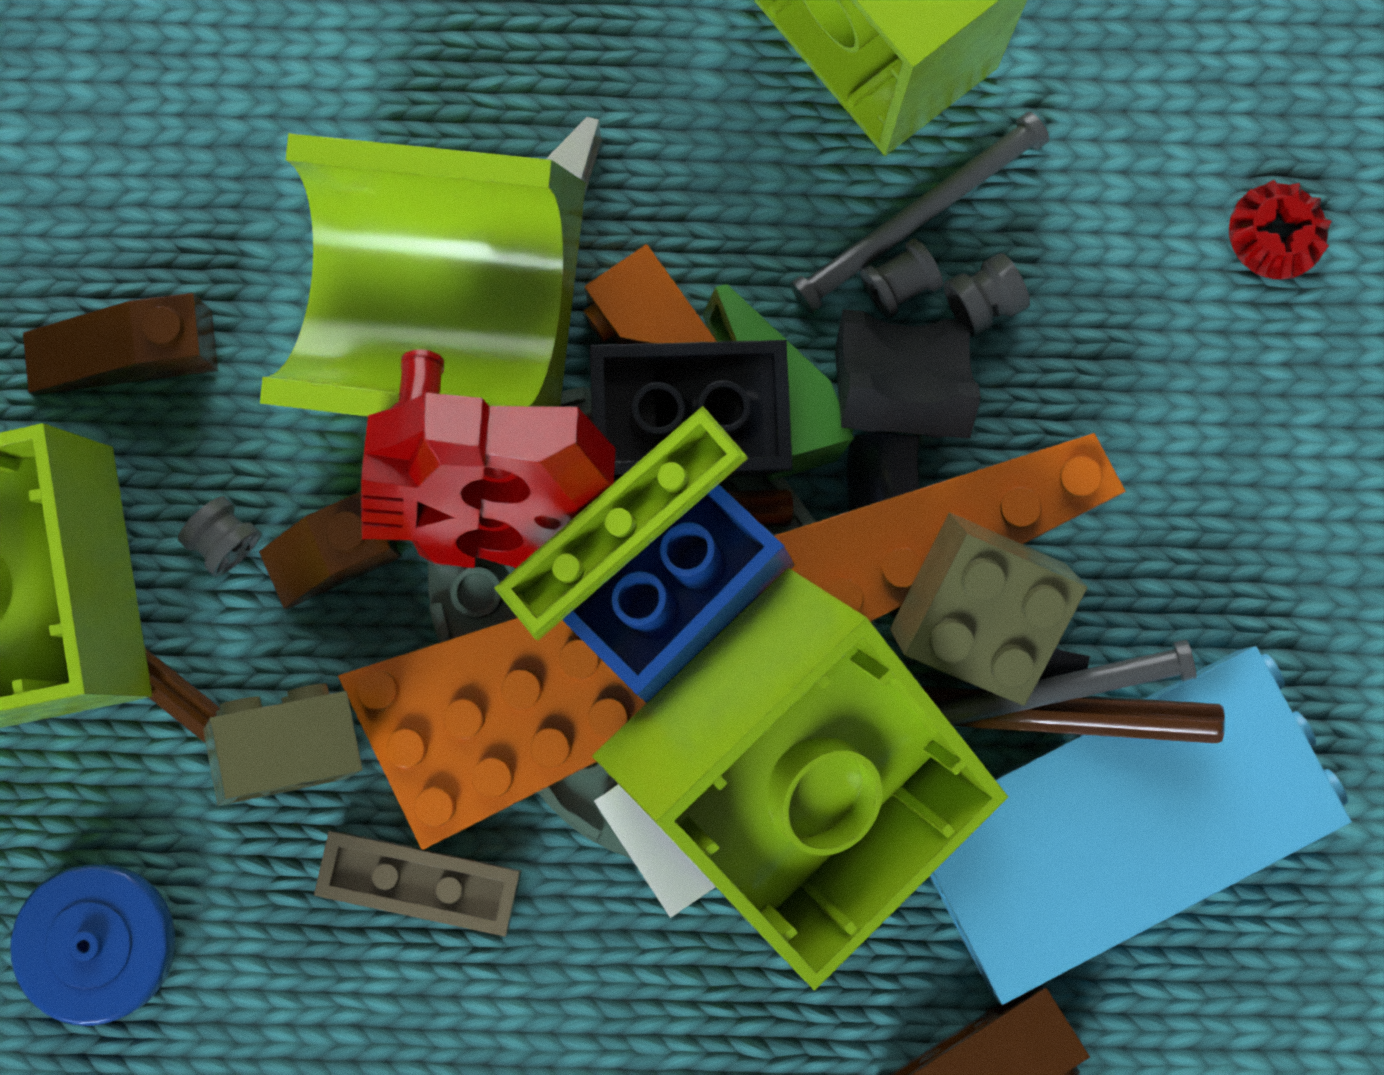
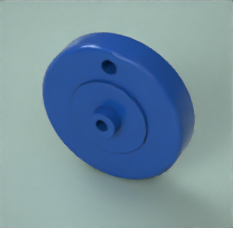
M90 864L69 868L56 873L41 883L29 895L19 910L13 926L10 944L13 971L24 994L46 1015L72 1025L94 1026L109 1023L138 1010L160 989L167 978L174 958L175 928L172 915L162 895L148 880L136 872L110 864Z

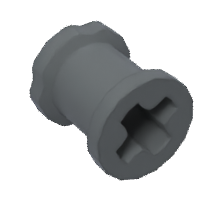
M915 238L905 244V251L877 268L868 265L860 271L861 279L868 295L878 310L888 319L898 313V306L926 289L935 292L943 286V278L934 258L924 244Z

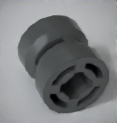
M998 253L983 261L980 270L974 276L960 273L944 283V293L951 311L957 320L968 321L971 337L989 330L994 317L1002 315L1013 317L1030 306V297L1023 278L1010 258L1004 253Z

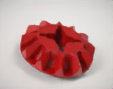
M1274 179L1262 186L1250 189L1238 201L1230 217L1229 238L1236 256L1249 270L1270 279H1290L1310 270L1329 247L1327 244L1328 229L1331 220L1326 219L1320 207L1321 198L1311 197L1301 189L1300 183L1288 185L1276 183ZM1276 210H1278V214H1281L1284 223H1294L1295 226L1301 225L1299 230L1294 231L1287 237L1286 247L1285 243H1281L1279 234L1260 231L1276 219Z

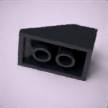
M787 340L590 345L592 423L615 448L614 483L702 406L748 457L744 463L726 478L792 471Z

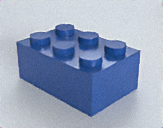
M718 484L568 614L563 621L636 695L647 703L787 568L792 569L795 564L785 546Z

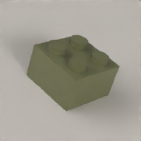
M949 512L890 627V631L905 656L1025 706L1088 587L1066 563Z
M327 683L287 691L288 696L281 698L282 704L262 707L260 696L242 698L220 704V710L216 711V716L210 717L203 729L217 806L345 780L361 772L362 765L347 691L329 694Z

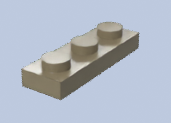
M331 830L328 831L314 896L506 937L509 932L522 870Z

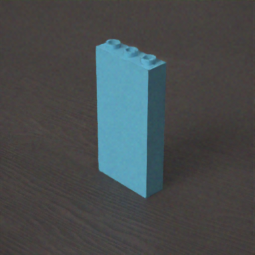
M1257 646L1237 650L1196 671V679L1179 680L1144 698L1149 700L1215 703L1222 705L1225 710V734L1222 742L1215 744L1074 734L993 776L1008 795V798L930 875L993 999L1003 1005L1352 822L1343 806L1348 803L1344 787L1329 769L1323 770L1312 749L1316 745L1313 730L1298 711H1291L1280 690L1285 687L1281 671L1269 655H1261Z

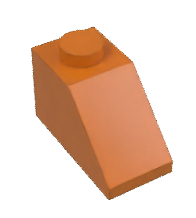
M647 244L584 286L587 303L590 306L582 312L594 332L603 342L611 337L617 344L717 342Z

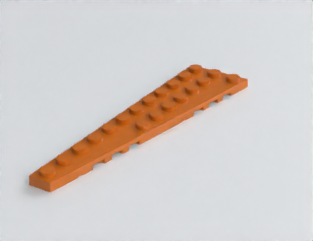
M1095 433L780 533L774 535V537L785 546L795 566L791 570L861 613L872 622L902 606L949 512L1020 544H1025L1126 491ZM518 618L338 675L344 691H347L348 699L421 850H425L596 763L597 761L592 755L646 704L563 620L539 641L534 639Z

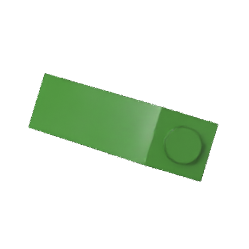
M728 284L715 287L703 312V316L709 331L717 342L786 340ZM788 341L787 360L793 469L789 472L766 474L768 481L836 462L854 439L852 435L854 429L841 428L840 404L831 381Z

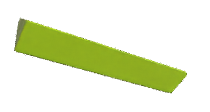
M702 406L497 584L494 589L534 639L539 641L744 463L748 457Z

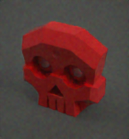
M423 349L406 352L401 357L402 372L398 402L390 409L368 415L361 476L362 539L410 540L413 542L419 556L434 564L474 568L475 557L517 568L614 483L615 448L579 407L489 406L483 398L441 394L444 359L433 351Z

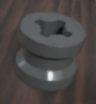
M224 496L215 498L199 509L188 520L178 535V541L187 550L198 551L205 558L204 567L215 577L227 573L239 564L256 546L261 537V532L250 522L242 523L234 515L235 506Z

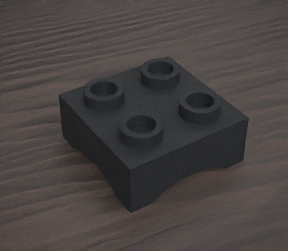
M843 309L835 347L841 428L860 429L866 432L887 431L922 434L932 438L956 437L970 439L981 396L979 384L975 382L971 370L968 321L944 319L927 325L902 326L873 318L865 311Z

